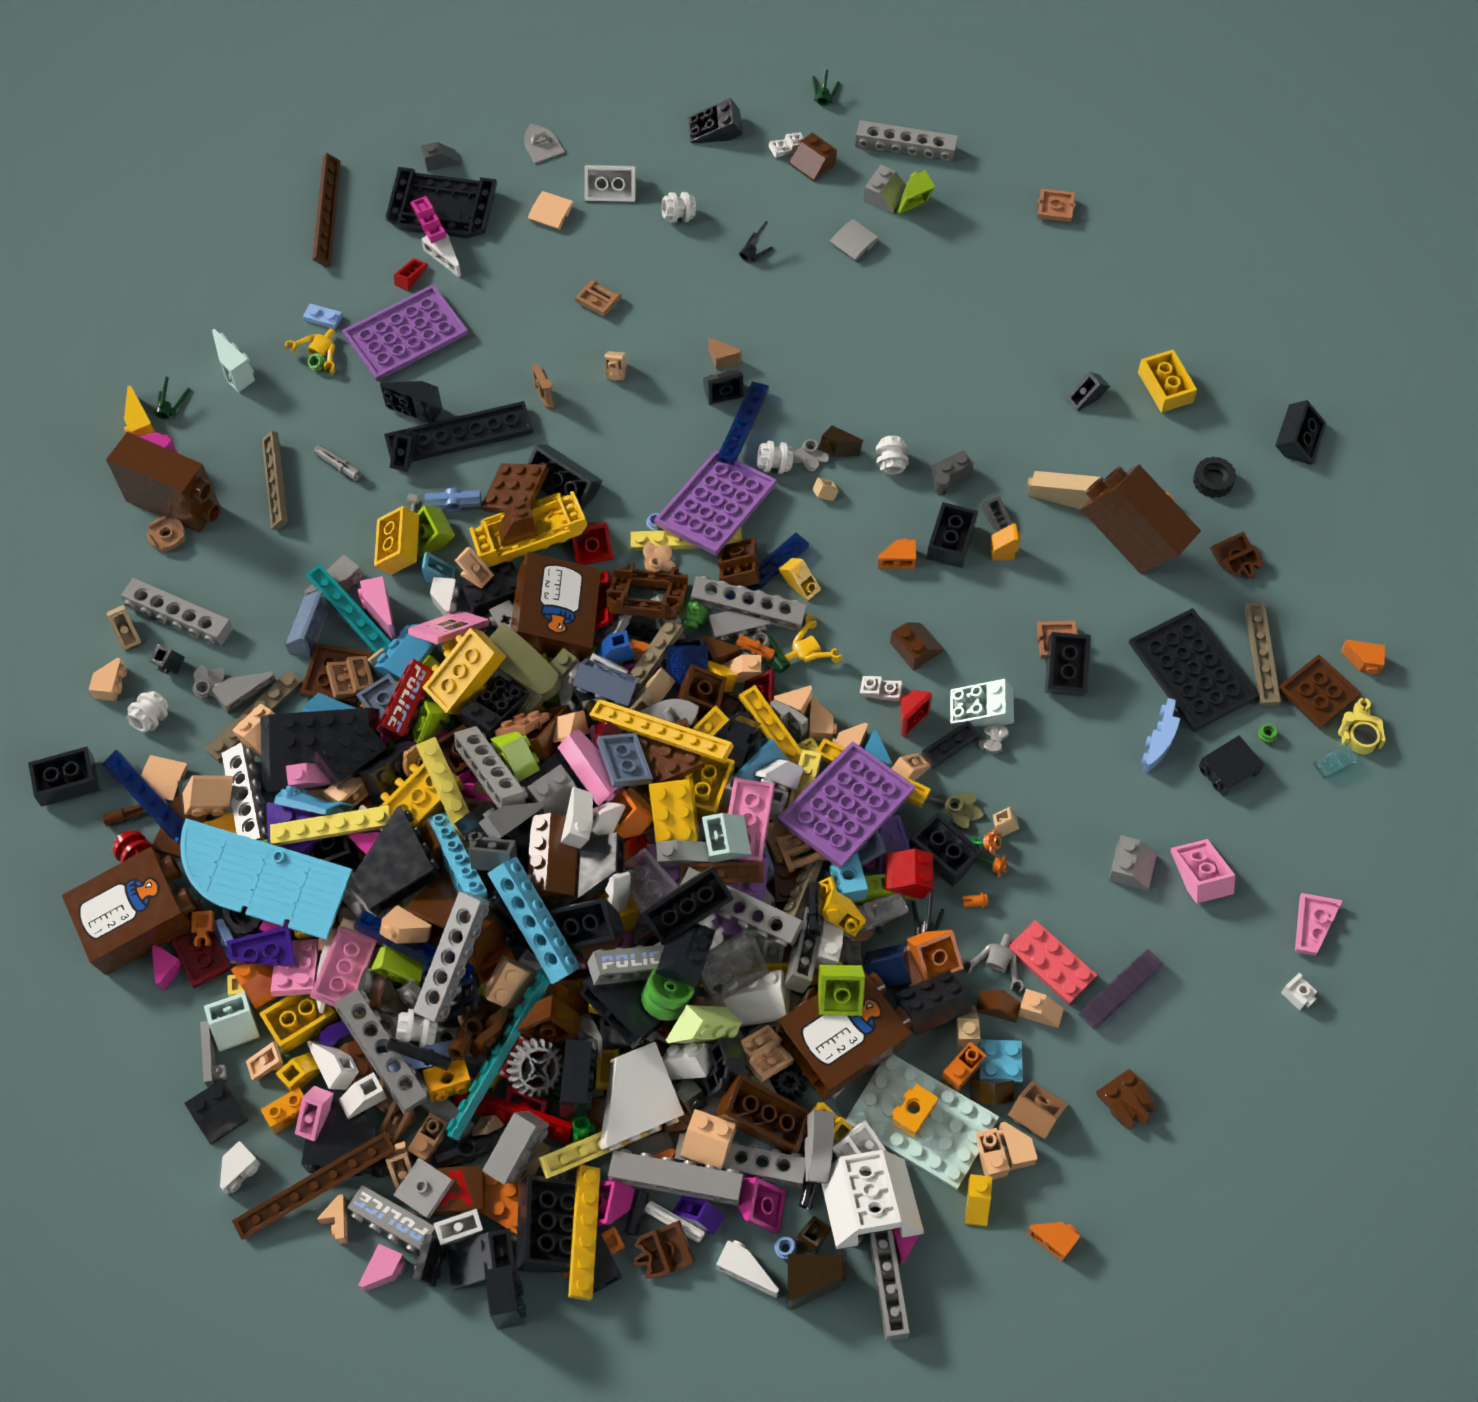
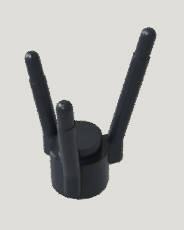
M765 221L757 233L754 232L744 248L739 252L740 257L745 262H750L751 260L755 262L759 257L773 249L771 246L756 255L757 249L753 245L767 226L768 221Z
M933 890L929 893L926 921L921 922V925L919 924L916 902L912 901L915 935L928 931H938L944 909L940 910L934 927V923L931 922Z

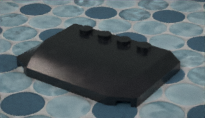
M398 167L385 216L386 220L401 230L425 233L410 202L426 196L448 236L470 238L485 234L497 187V179L480 177V181L416 173L413 168Z

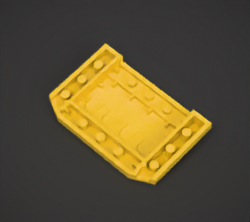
M574 491L570 492L571 495L561 496V493H555L535 500L531 511L538 534L536 537L501 546L498 525L506 512L480 521L481 526L474 530L473 527L469 528L478 557L485 565L494 566L503 562H510L522 555L526 556L527 552L532 553L539 549H546L550 545L563 543L570 538L581 535L587 527V522Z

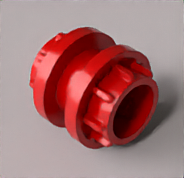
M130 830L117 836L114 841L113 855L122 863L150 847L154 850L155 848L141 832Z

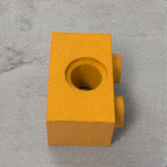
M465 1059L462 1061H451L447 1071L436 1066L422 1070L432 1102L443 1101L447 1097L456 1094H465L472 1084ZM452 1080L450 1083L445 1084V1081Z
M918 1084L913 1089L909 1088L903 1097L905 1102L902 1106L897 1105L891 1115L894 1117L892 1125L913 1139L938 1102L937 1096ZM911 1106L917 1107L919 1112L916 1114L910 1113L908 1108Z
M299 1087L260 1109L275 1135L298 1121L302 1097L304 1096Z

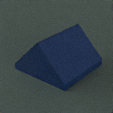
M906 944L866 952L862 964L864 971L867 975L872 972L876 973L883 981L886 989L912 984Z

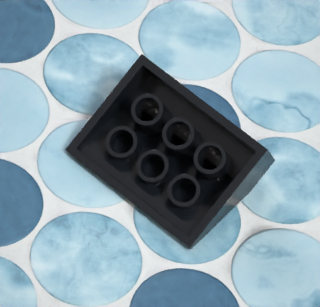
M527 1175L519 1183L516 1270L529 1272L570 1271L576 1181L556 1178L546 1179V1177Z

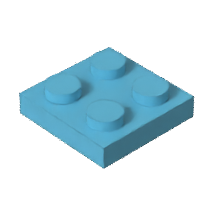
M980 1039L979 1049L987 1056L979 1066V1079H1013L1014 1084H1022V1041Z

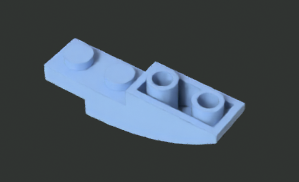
M1168 698L1166 705L1162 704L1159 715L1163 716L1162 722H1158L1157 729L1153 730L1151 737L1147 736L1145 747L1148 748V752L1143 754L1141 764L1145 765L1144 773L1152 770L1162 760L1171 746L1180 718L1173 717L1176 701L1174 699Z

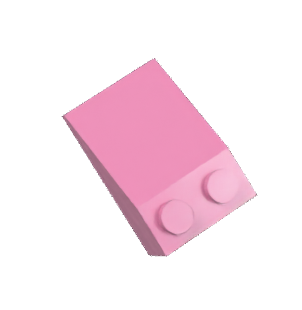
M383 576L360 581L361 589H358L363 610L367 609L369 617L391 641L397 639L389 596Z
M1208 839L1171 848V854L1186 889L1196 904L1234 894L1235 874Z

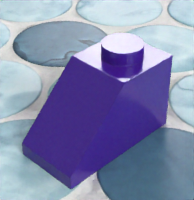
M681 1196L672 1211L673 1214L704 1232L713 1235L720 1227L725 1216L710 1202L688 1196Z

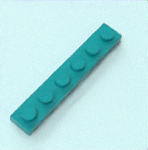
M320 563L305 574L309 582L317 590L323 592L324 598L374 653L382 648L385 652L389 649L388 646L391 641Z

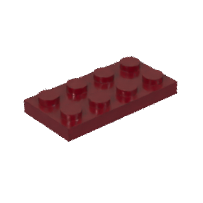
M195 901L197 909L192 912L204 911L200 901ZM191 930L171 939L194 989L232 969L215 932H209L208 935L212 940L211 947L205 945V939L201 940L199 948L196 947L194 939L197 934L192 933Z

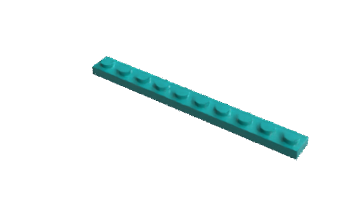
M543 968L537 971L535 975L536 981L533 986L526 990L522 1005L516 1007L512 1022L508 1023L503 1029L501 1041L493 1046L491 1050L492 1056L489 1061L482 1065L480 1069L481 1075L478 1080H474L469 1088L470 1094L467 1099H463L458 1106L459 1112L457 1116L448 1123L446 1128L448 1130L446 1133L448 1137L456 1141L459 1140L521 1034L518 1026L534 1004L541 999L550 984V980Z

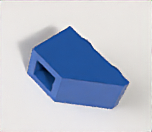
M627 630L608 635L595 651L596 655L614 663L635 658L633 643Z

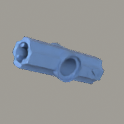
M448 488L445 492L425 493L424 495L425 505L446 509L449 512H458L461 508L481 507L482 505L480 490L461 491L457 488Z

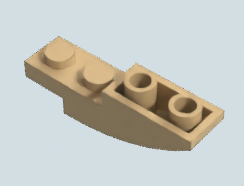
M661 667L634 695L635 698L625 708L640 712L661 702L675 683V680Z

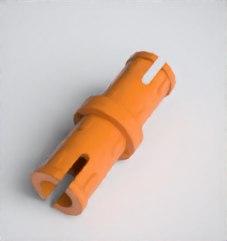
M742 634L739 635L735 644L751 651L753 655L756 653L768 660L772 659L775 652L774 649L761 644L759 640H752Z

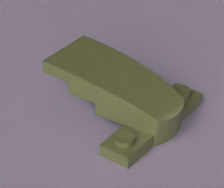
M504 623L489 637L506 655V658L497 669L510 677L512 681L527 689L526 692L529 693V696L518 712L525 715L536 711L544 701L546 702L551 699L561 688L564 678L579 662L574 655L563 648L549 664L529 643Z

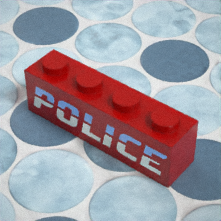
M415 659L407 663L376 728L377 731L396 741L407 735L410 729L408 724L410 720L415 718L418 712L416 707L418 703L421 704L426 695L423 693L424 689L422 687L430 679L433 673L432 668Z

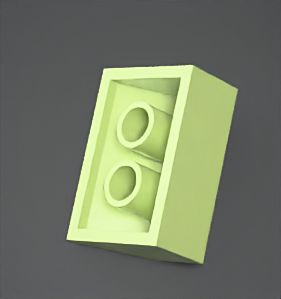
M686 1005L666 1041L668 1043L690 1044L715 1043L720 1038H734L739 1031L742 1021L727 1007Z

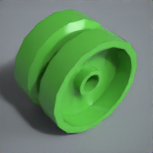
M656 967L652 970L641 993L642 1005L651 1016L659 1020H676L680 1017L686 1005H688L695 991L694 987L656 974Z

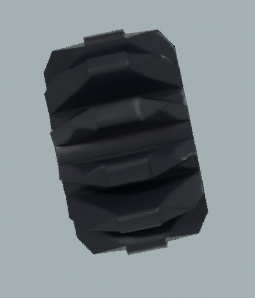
M794 1067L790 1068V1072L783 1069L782 1074L776 1073L774 1075L776 1079L771 1080V1084L774 1086L777 1094L791 1099L794 1103H796V1097L802 1099V1092L807 1090V1086L804 1085L806 1078L801 1077L802 1072L800 1070L794 1073ZM789 1082L792 1088H788V1085L785 1087V1084Z

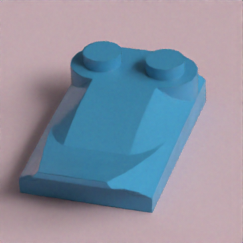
M286 786V790L281 789L274 801V804L324 815L349 812L354 807V804L346 802L329 803L324 799L309 795V790Z

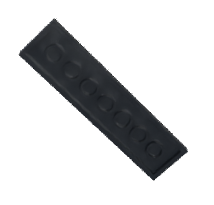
M525 401L404 429L420 433L417 452L412 462L533 433ZM397 431L384 434L390 459L394 435Z

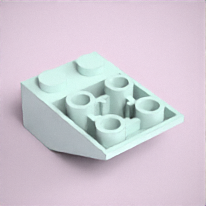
M213 329L212 332L219 361L227 383L239 393L255 381L253 376L254 370L249 364L250 359L245 353L239 352L234 343L228 342L223 333H218Z
M1006 679L951 689V725H962L968 720L973 726L1014 723L1013 688Z

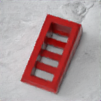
M413 258L394 274V285L408 291L427 269L428 264Z

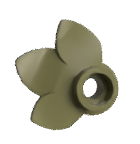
M964 792L958 797L948 798L945 802L946 812L952 815L953 823L962 829H968L970 821H977L983 817L981 809L974 804L977 799L976 794ZM956 805L958 808L953 809L951 806Z

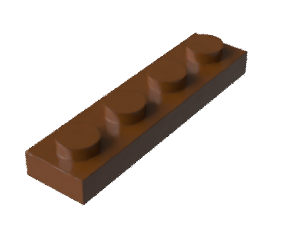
M763 862L680 864V884L689 867L701 873L711 865L716 869L725 884L764 883Z

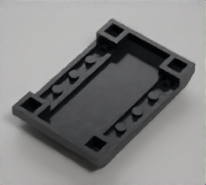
M355 708L269 714L260 717L262 795H277L281 789L286 790V786H288L286 766L315 763L311 757L316 749L362 717L381 739V733L376 730L381 720L380 710L376 708ZM358 773L357 775H355V776L352 777V778L361 777V776H360V774ZM331 785L306 788L304 790H326Z

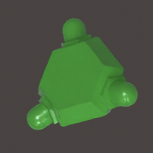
M684 602L682 612L679 614L680 619L683 621L682 626L691 630H697L698 626L708 622L709 615H712L706 607L697 602Z

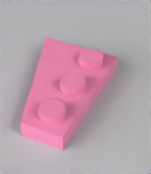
M1301 893L1295 952L1316 956L1343 900Z

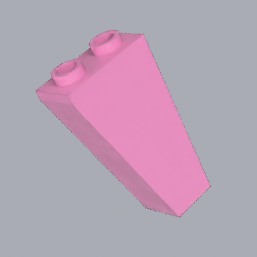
M579 729L570 733L558 746V749L586 790L593 793V800L598 806L604 802H611L623 790L624 787H612L600 750Z

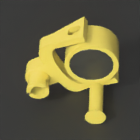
M1363 698L1359 699L1354 705L1352 712L1344 714L1338 730V735L1342 737V746L1348 744L1352 751L1361 755L1373 752L1376 746L1377 749H1382L1385 743L1383 721L1379 717L1370 715L1369 707L1371 703L1367 698L1364 701ZM1350 724H1354V726L1351 728L1349 732L1348 728Z

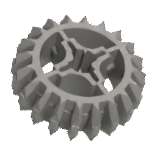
M531 1038L530 1043L526 1040L523 1041V1048L519 1045L516 1046L517 1053H510L514 1059L513 1061H507V1064L512 1065V1068L506 1070L507 1073L512 1074L508 1080L514 1082L512 1087L514 1089L519 1088V1093L524 1094L527 1092L528 1097H532L533 1094L540 1097L541 1092L545 1095L548 1094V1088L555 1089L554 1082H561L557 1077L558 1074L563 1075V1071L559 1070L560 1067L564 1066L563 1062H559L563 1056L562 1054H557L559 1049L555 1046L552 1047L551 1042L547 1041L545 1043V1040L541 1038L537 1042L535 1038ZM535 1051L544 1052L542 1056L539 1055L536 1058L529 1055ZM523 1061H524V1063H525V1068H524V1070L521 1072L522 1063H523ZM533 1063L537 1064V1065H536V1068H537V1071H538V1072H535V1071H534V1070H535V1067H534V1064H533ZM548 1064H550V1065H549V1071H548V1074H547L546 1068H547ZM535 1077L542 1080L537 1084L530 1085L526 1083L529 1079L532 1080Z

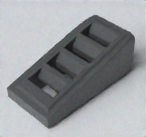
M1000 496L987 500L980 506L996 532L1002 530L1000 526L1003 524L1008 526L1013 524ZM1000 518L1004 519L1003 521L997 522V520Z

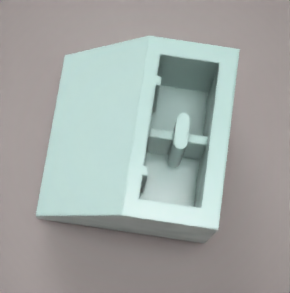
M720 813L702 817L711 863L752 856L744 815Z
M245 992L204 1006L208 1024L219 1052L261 1038L251 1002Z

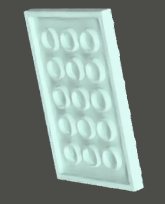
M893 1054L880 1063L846 1121L854 1128L864 1120H867L887 1150L957 1191L979 1153L976 1133L993 1129L999 1116ZM918 1084L937 1096L938 1102L913 1139L892 1125L894 1117L891 1115L897 1105L902 1106L905 1102L903 1097L909 1088L913 1089ZM911 1106L908 1108L910 1113L916 1114L919 1112L917 1107Z

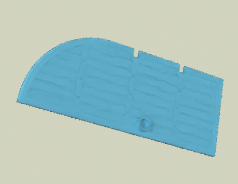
M187 818L183 825L180 842L183 867L191 884L204 898L220 907L239 913L246 906L248 907L246 915L280 926H284L287 919L290 920L288 925L290 929L324 940L328 939L353 869Z

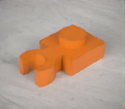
M212 910L192 912L191 932L197 934L194 939V945L198 948L203 939H205V945L211 947L212 940L208 935L209 932H214L215 912Z

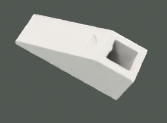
M307 1041L308 1047L328 1088L347 1090L359 1072L352 1057L334 1046H324L320 1041Z

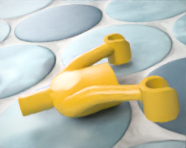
M330 328L325 335L313 334L295 342L289 340L285 343V350L287 351L288 348H291V354H294L297 346L312 341L307 351L311 355L318 353L323 355V357L328 353L327 362L324 363V371L331 368L330 374L333 375L335 373V365L332 362L335 344L331 338L336 332Z
M808 614L805 617V625L792 643L794 651L784 656L788 661L799 657L804 662H810L817 658L831 657L832 662L840 663L842 661V654L838 655V649L834 648L831 652H821V648L813 636L801 640L808 629H813L817 626V621H812L813 615Z

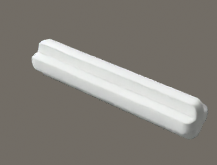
M653 1201L648 1202L645 1212L666 1225L680 1220L688 1238L697 1243L703 1239L705 1234L703 1230Z

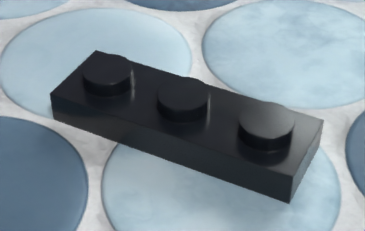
M968 720L922 750V755L935 768L979 739L980 733Z

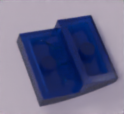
M666 646V672L675 680L673 685H682L691 664L708 670V646Z

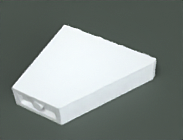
M656 1042L611 1060L600 1141L601 1150L608 1147L611 1151L621 1147V1141L628 1139L629 1143L641 1138L640 1133L645 1131L648 1134L660 1130L659 1125L663 1123L670 1126L679 1122L678 1117L684 1115V1112Z

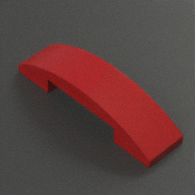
M608 569L600 574L594 631L611 623L615 617V614H611L607 607V589L610 588L612 576Z

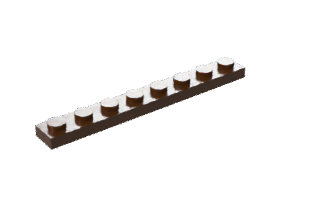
M328 153L323 155L312 257L313 261L326 268L331 264L341 163L339 159Z
M388 1131L381 1133L233 1219L232 1222L241 1240L246 1239L397 1151Z

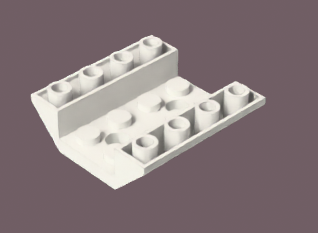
M885 1150L839 1157L831 1164L828 1183H821L836 1249L857 1246L858 1235L888 1229L900 1228L902 1238L924 1234L905 1159ZM869 1171L872 1174L870 1176H862L860 1173ZM872 1207H878L881 1209L877 1213L869 1211V1209Z

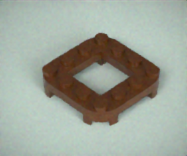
M627 563V567L620 569L615 567L610 588L607 589V607L611 614L621 613L630 616L639 615L649 618L659 617L675 620L677 615L682 612L688 590V574L683 575L679 573V568L672 567L670 573H652L650 571L635 570V563ZM631 585L641 588L667 589L662 601L628 598Z

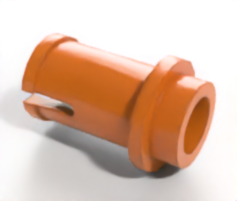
M980 892L979 895L962 896L963 909L980 906L984 908V906H988L987 894H983V892Z

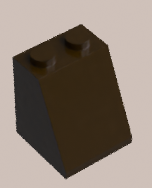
M788 1254L787 1309L792 1310L841 1288L842 1281H846L847 1262H842V1255Z

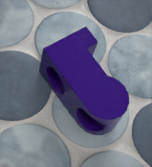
M341 1018L325 1026L321 1030L319 1039L324 1046L330 1047L336 1044L338 1039L351 1034Z

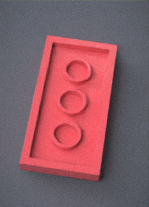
M1036 920L1008 946L1023 965L1068 1005L1097 977L1094 971Z

